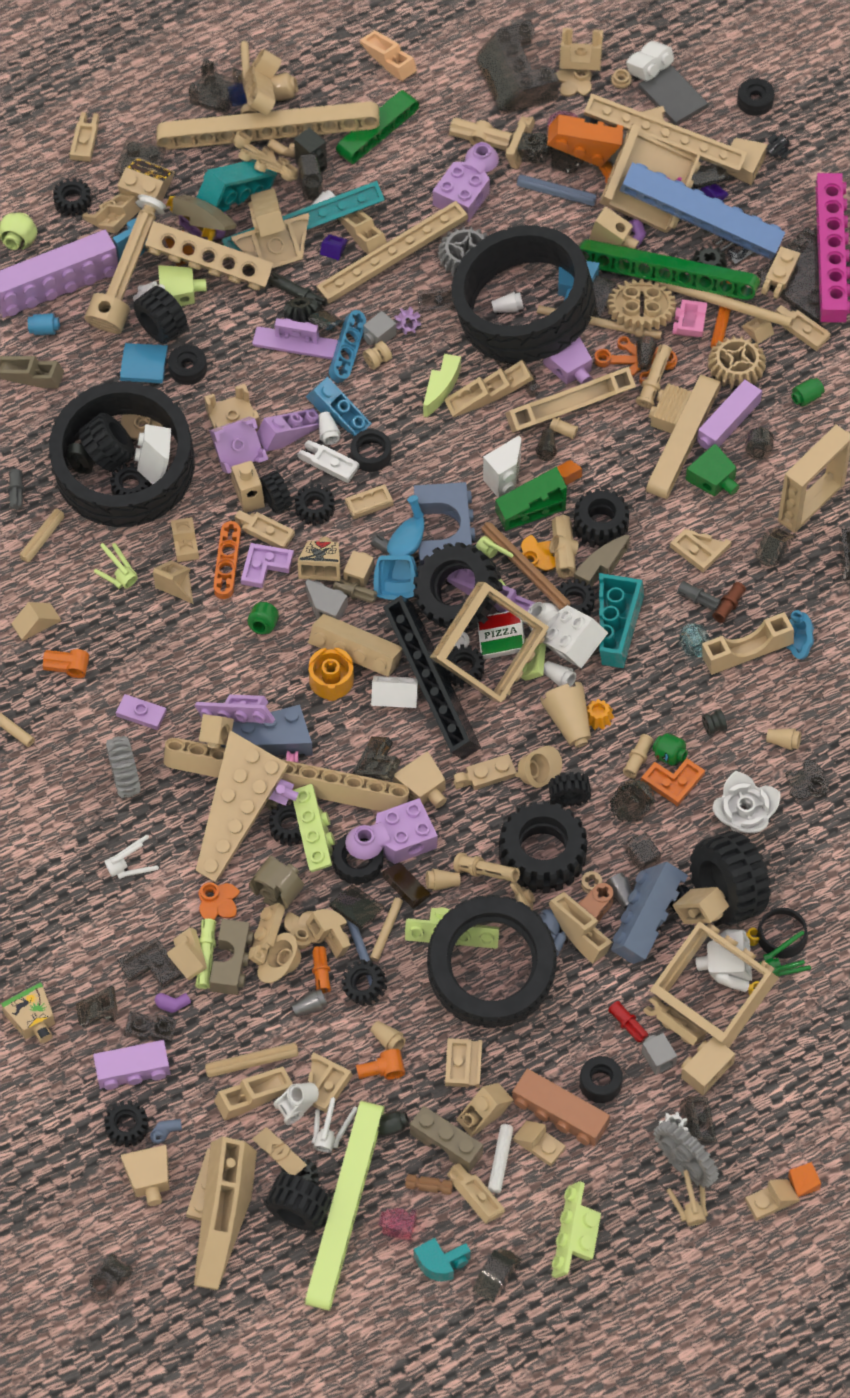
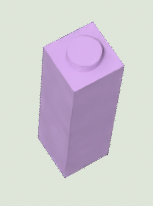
M744 380L698 429L697 442H699L700 446L704 449H709L714 444L720 447L761 402L762 390Z

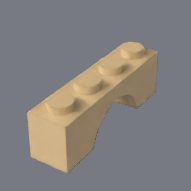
M785 612L765 619L757 630L743 638L731 640L720 636L702 643V658L711 675L794 644V629Z

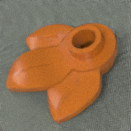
M208 882L202 885L198 895L201 901L199 911L203 919L215 920L217 916L222 918L235 917L237 910L232 899L240 894L239 889L229 883L217 885ZM208 892H213L214 896L207 897L206 894Z

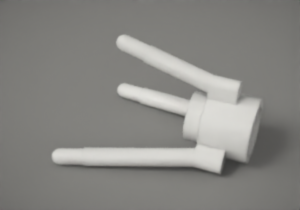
M149 835L143 836L117 855L104 861L111 877L117 875L120 880L126 876L159 869L158 866L124 871L128 867L124 858L142 847V843L149 838Z
M334 1097L330 1100L324 1128L320 1132V1110H315L312 1144H314V1149L325 1153H331L333 1148L338 1149L339 1141L358 1110L357 1107L352 1109L337 1136L334 1137V1132L329 1130L335 1104Z

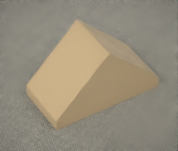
M28 602L11 624L20 639L24 641L61 622V618L51 603Z

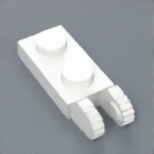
M309 440L304 446L307 450L315 453V455L303 450L297 454L302 461L346 483H349L359 469L358 462L324 445H319Z

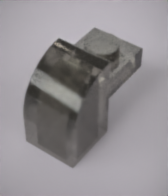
M502 1247L498 1251L494 1250L484 1264L472 1291L494 1303L503 1293L509 1277L518 1269L522 1259L512 1251L505 1250Z

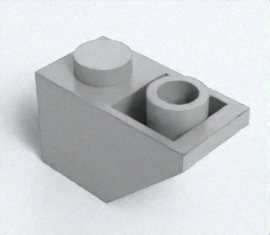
M307 579L305 582L306 594L316 619L326 614L340 620L348 607L347 595L341 590H333L321 582Z

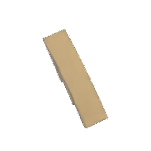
M521 360L505 371L500 368L485 379L478 377L444 399L451 415L456 417L490 404L534 380L526 363Z

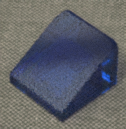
M233 82L228 87L232 106L236 107L246 104L247 99L243 85L239 82Z

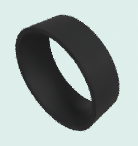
M776 908L766 913L757 929V937L760 938L758 943L767 954L775 950L777 947L769 943L763 934V922L774 915H789L802 924L805 930L804 936L798 944L785 948L774 957L791 958L798 955L807 944V925L798 912L789 908Z

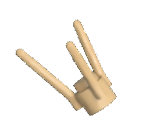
M684 1170L690 1203L685 1205V1210H683L672 1189H667V1192L680 1214L681 1221H686L688 1226H695L706 1221L705 1217L708 1216L705 1187L703 1188L700 1185L699 1205V1202L695 1201L689 1172Z

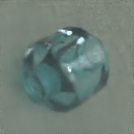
M696 623L684 626L679 635V642L688 656L702 657V643L711 640L705 627Z

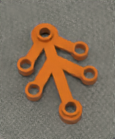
M621 336L617 341L618 348L620 350H627L632 355H611L609 350L599 349L594 354V362L601 368L607 367L610 364H633L629 368L632 376H634L647 364L652 365L658 347L647 336L639 339V348L632 344L628 337ZM624 341V342H627V344H626V345H622L621 342ZM642 342H647L649 344L643 345ZM641 350H649L654 356H647ZM673 351L670 353L665 370L673 369L677 365L678 359ZM650 369L640 374L639 382L641 385L644 381L642 378L648 377Z

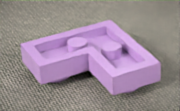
M251 543L241 577V585L263 588L267 570L289 573L294 550Z

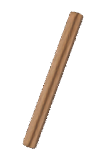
M484 523V526L481 527L482 532L496 545L514 555L512 558L507 557L559 610L567 605L570 606V601L492 523Z

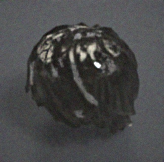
M633 779L621 784L609 802L613 816H617L618 820L622 822H637L639 819L641 820L648 813L652 804L654 805L655 803L654 792L648 783Z

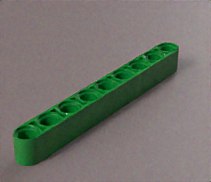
M585 239L579 244L586 261L599 263L600 270L743 300L752 299L760 286L759 278L755 274L589 239Z

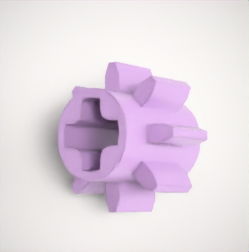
M409 307L408 310L400 308L399 316H394L399 321L396 324V328L401 329L403 327L402 331L405 335L408 331L416 333L415 328L421 326V323L417 320L420 314L418 312L413 314L412 307ZM406 318H409L410 320L408 324L406 323Z

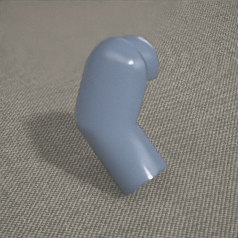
M181 1119L158 1122L150 1134L151 1141L155 1144H161L170 1132L182 1131Z

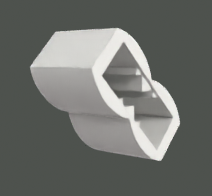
M650 41L641 51L631 55L626 63L629 74L648 81L653 79L660 70L667 68L673 62L674 56L671 47L657 41Z

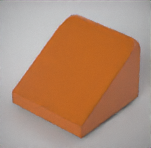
M571 460L557 467L566 485L582 477V468Z

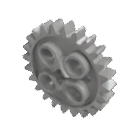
M664 1120L654 1129L653 1135L656 1137L654 1140L658 1143L657 1147L663 1150L662 1155L666 1156L669 1159L668 1162L677 1171L681 1172L683 1176L684 1170H688L691 1182L694 1181L697 1186L701 1185L703 1188L705 1186L708 1188L718 1179V1168L714 1165L715 1161L709 1158L711 1154L704 1150V1145H701L697 1138L691 1136L689 1131L685 1132L682 1126L678 1127L675 1122L671 1123L669 1120Z

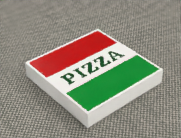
M509 611L488 615L487 618L489 620L484 624L481 621L478 622L480 651L484 660L516 654L525 642L523 621Z

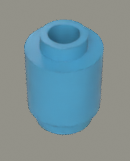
M54 313L33 314L32 317H28L29 334H34L35 336L54 335L56 330L60 329L59 317H55Z

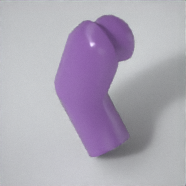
M159 993L154 999L159 1009L174 1013L191 1003L186 993L177 998Z

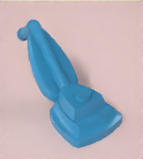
M412 495L407 499L408 503H410L413 517L403 522L391 536L387 545L389 555H381L377 560L373 584L374 591L377 592V597L394 600L400 595L406 599L414 597L413 590L417 586L413 584L414 577H418V572L416 571L415 560L410 555L414 554L419 548L424 533V514L421 511L418 496Z

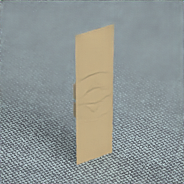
M267 1127L252 1138L287 1173L296 1175L307 1166Z

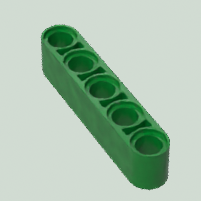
M399 91L379 108V126L377 128L351 131L338 143L336 153L349 163L355 164L418 110L420 102L406 91Z

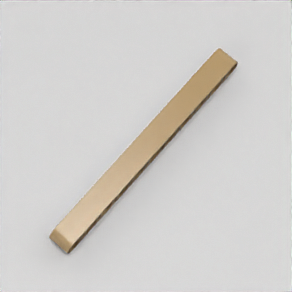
M359 102L271 111L267 116L259 112L162 122L157 126V146L163 150L231 144L235 143L234 138L237 132L248 134L252 138L251 141L297 137L309 127L318 135L371 130L379 126V106L375 102Z
M170 738L165 742L164 764L169 768L218 778L225 748H209L204 743ZM282 760L289 767L281 779L294 784L292 790L312 784L318 799L381 812L408 802L409 789L405 785Z

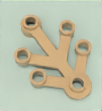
M243 132L236 133L234 146L241 149L238 155L240 159L247 162L251 158L257 160L254 168L260 172H265L266 169L280 173L284 180L292 181L298 179L299 170L291 165L288 159L279 157L276 161L273 150L264 146L262 151L250 144L252 138L248 134Z

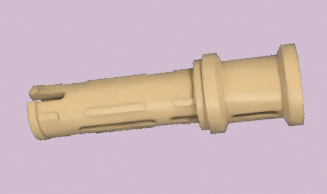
M660 344L649 375L642 382L643 388L640 396L636 398V403L639 406L651 409L655 405V396L661 389L659 383L672 352V349L667 345Z
M462 852L456 855L453 863L455 872H467L474 877L485 875L513 883L517 882L520 877V870L516 867L486 862L480 856L470 857Z

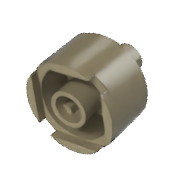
M269 856L253 876L249 886L256 896L260 893L265 898L263 902L271 906L280 903L287 909L303 889L304 883L297 875L299 871L295 866L291 864L286 866L275 857Z

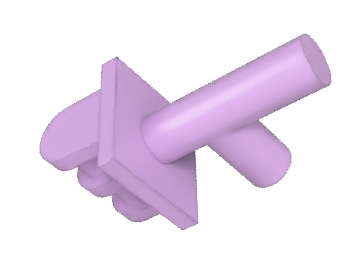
M281 779L269 799L286 806L288 799L296 801L298 792L292 790L294 784Z

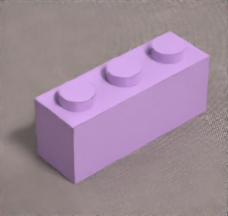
M164 1040L93 1054L100 1089L112 1090L122 1084L137 1085L142 1080H161L167 1075H171Z

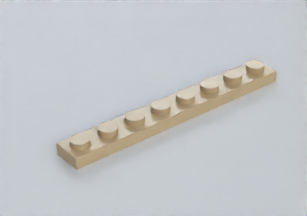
M592 93L584 111V115L615 127L622 125L625 131L634 123L641 127L639 132L691 156L695 157L699 153L701 154L699 159L736 173L740 172L747 152Z
M457 201L451 203L316 286L317 291L323 298L327 299L328 304L332 303L468 220V214Z

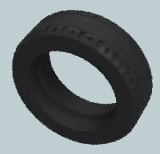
M500 895L473 897L469 901L465 900L457 904L455 908L450 909L435 927L427 952L429 982L441 1005L449 1013H453V1016L459 1020L467 1021L468 1024L477 1027L483 1026L484 1028L510 1026L515 1022L518 1023L526 1019L528 1015H532L545 1001L552 988L557 964L554 939L541 916L534 910L532 911L531 907L523 902H516V899L506 896L500 897ZM482 923H501L513 928L525 939L531 951L532 969L527 982L517 993L502 1000L488 1001L470 995L458 984L452 971L451 957L456 942L468 929Z

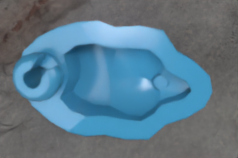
M795 610L791 613V619L789 620L794 629V644L786 647L796 659L804 660L814 644V625L806 613Z

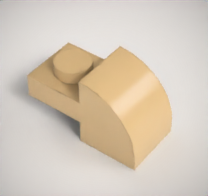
M320 909L312 912L306 924L316 941L319 942L325 939L335 958L345 955L351 946L348 935L343 932V928L347 924L345 918L329 909Z

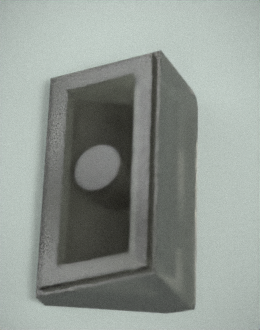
M451 288L416 291L419 312L455 309Z
M687 1096L681 1100L679 1106L682 1119L687 1118V1124L684 1127L689 1129L688 1131L691 1136L697 1138L701 1145L717 1142L708 1098Z

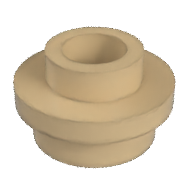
M625 69L616 70L611 77L612 84L617 88L628 87L632 80L631 75Z

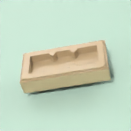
M385 484L345 498V504L353 520L394 505Z

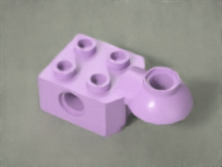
M479 142L467 151L465 162H453L433 189V206L443 209L457 201L468 214V220L466 221L469 222L489 194L490 178L485 172H489L497 166L499 156L496 150L485 142Z
M420 798L377 813L374 825H360L353 828L346 836L345 844L346 849L352 856L363 860L374 858L383 848V855L386 856V859L396 864L436 849L438 835ZM366 838L369 841L363 842L360 839Z

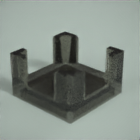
M204 59L201 64L202 77L196 88L194 82L188 88L190 104L228 115L243 87L242 70L233 68L232 78L216 73L214 62Z

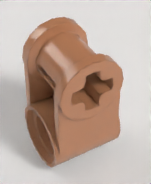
M599 883L578 904L596 918L599 923L613 905V889L607 883Z

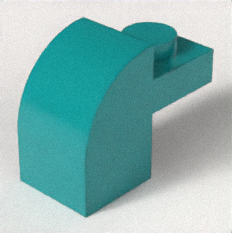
M433 1238L414 1248L413 1257L421 1271L428 1278L442 1282L454 1279L453 1268L460 1269L469 1263L471 1251L465 1243L444 1254L437 1240Z

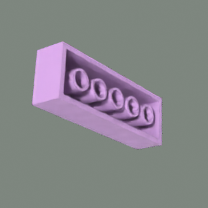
M106 229L0 270V313L2 317L14 316L22 310L34 308L42 302L52 301L60 295L72 293L80 287L92 285L98 280L114 276L118 266L116 247Z

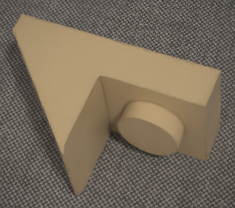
M190 927L173 939L175 947L168 951L167 955L188 980H191L207 968L197 931Z
M527 1120L512 1138L517 1144L551 1167L566 1148L563 1143L546 1132L545 1124Z
M788 1179L768 1181L767 1188L745 1197V1201L756 1221L800 1201Z

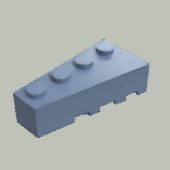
M300 705L270 712L275 718L273 723L233 722L232 732L272 755L286 756L287 751H290L292 754L298 751L299 754H305V756L313 755L312 741Z
M667 861L638 873L635 880V888L628 898L629 904L620 919L621 925L613 937L614 943L611 951L632 964L646 960L659 934L656 929L666 921L669 915L666 909L671 901H676L679 895L676 889L680 882L685 883L688 877L686 873Z

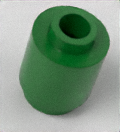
M810 378L792 389V400L796 405L804 407L821 397V394L825 391L824 386L818 378Z

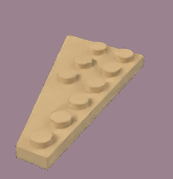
M231 730L196 867L198 873L215 883L222 876L289 767L286 762Z

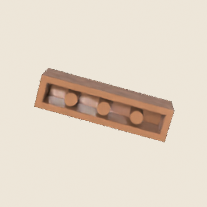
M528 1068L512 1091V1099L517 1107L523 1110H531L538 1119L544 1122L547 1120L552 1122L559 1131L573 1134L584 1145L590 1144L595 1147L609 1125V1114Z

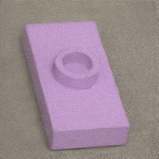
M124 694L116 711V716L158 730L167 710L165 707Z

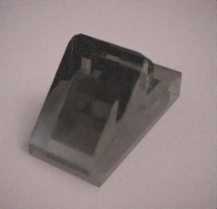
M113 986L76 1003L80 1026L86 1027L102 1018L116 1022L117 1002Z

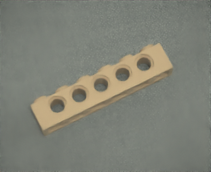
M155 221L152 223L145 243V248L148 249L150 254L160 256L161 253L168 256L170 261L180 263V261L187 262L190 268L200 270V268L207 269L210 275L220 277V275L229 277L228 281L240 284V282L247 283L249 288L260 291V289L265 290L273 267L272 262ZM167 238L172 239L175 243L170 249L165 248L162 244ZM187 245L192 246L195 250L190 256L185 255L182 251ZM207 252L212 253L215 257L210 263L205 262L202 258ZM230 259L234 262L235 266L230 270L225 269L222 265L223 261ZM250 266L254 269L255 273L250 277L245 276L242 271L243 268Z

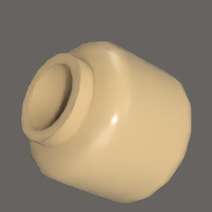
M281 73L271 78L276 101L294 98L295 93L298 92L295 76H291L289 73Z

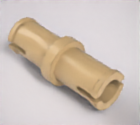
M642 734L635 749L630 751V758L623 769L625 776L635 778L641 765L646 762L647 753L654 743L653 738L649 735Z

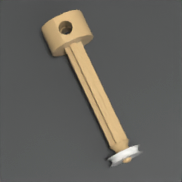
M138 195L139 200L135 202L141 210L138 211L139 214L107 293L93 294L84 319L90 325L113 334L122 333L131 308L122 299L152 223L156 219L155 214L164 215L165 212L163 210L167 209V206L162 201L148 195Z

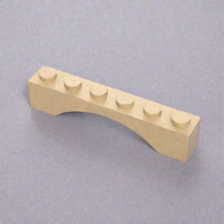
M628 366L579 386L506 412L505 415L512 433L631 390L636 385Z

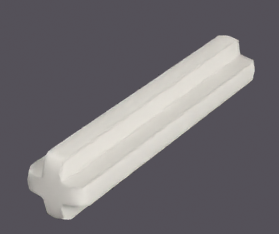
M502 1124L500 1126L488 1185L491 1193H500L502 1189L513 1134V1126Z

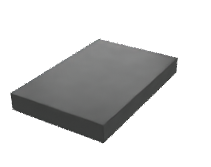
M671 64L667 68L660 70L653 79L643 80L638 83V88L656 107H664V115L676 126L708 108V102Z

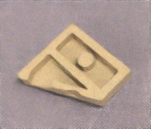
M684 529L670 542V548L704 573L731 547L732 542L728 539H725V541L712 539V535L698 534L695 531Z
M313 1052L308 1081L317 1086L319 1096L312 1106L327 1113L331 1098L334 1097L335 1101L337 1100L353 1074L350 1070Z

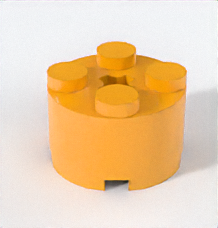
M323 648L315 652L310 658L308 667L309 684L316 695L329 701H335L349 693L354 684V668L352 658L346 651L340 648Z

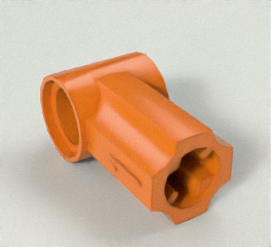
M73 649L70 653L46 650L43 655L42 667L43 670L64 672L73 678H84L90 655L81 649Z

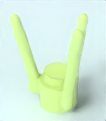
M487 536L480 538L476 544V548L489 558H493L498 551L511 558L514 556L508 550L496 545ZM500 579L499 581L506 586L502 579Z
M102 543L100 545L101 548L118 567L115 572L116 579L98 569H94V573L110 581L118 589L122 586L128 589L136 583L138 579L137 573L131 568L116 543H113L112 546L124 566L106 545Z

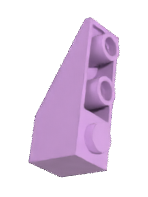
M313 408L264 418L257 431L259 442L266 452L281 449L318 429L319 415Z

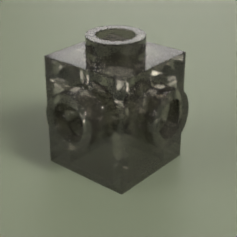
M522 134L517 150L523 162L546 163L548 155L552 152V147L547 145L548 138L546 134Z

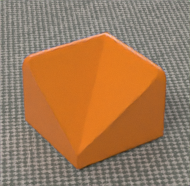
M812 1162L789 1170L788 1178L798 1197L820 1190L821 1181Z

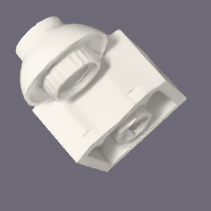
M536 602L528 610V613L549 627L543 643L556 655L579 668L584 666L608 634L593 618L568 605L559 610L553 603Z

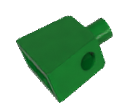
M716 444L711 446L686 469L685 480L712 496H716L723 489L732 496L740 488V485L734 481L736 478V466Z

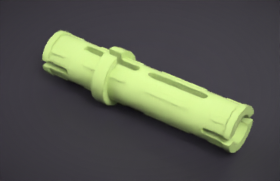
M208 918L201 920L199 942L207 968L197 975L195 986L199 989L210 988L209 980L213 963V951L216 947V921Z

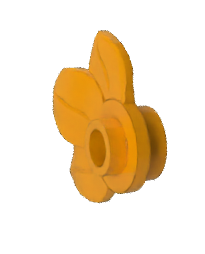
M529 535L522 541V554L527 559H532L534 562L531 563L536 568L543 571L556 568L555 557L549 550L551 541L537 543L533 535Z

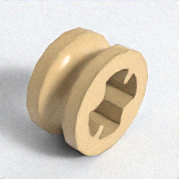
M589 871L583 875L581 888L585 893L589 894L594 888L589 886L588 882L590 879H594L596 884L602 883V878L597 872Z

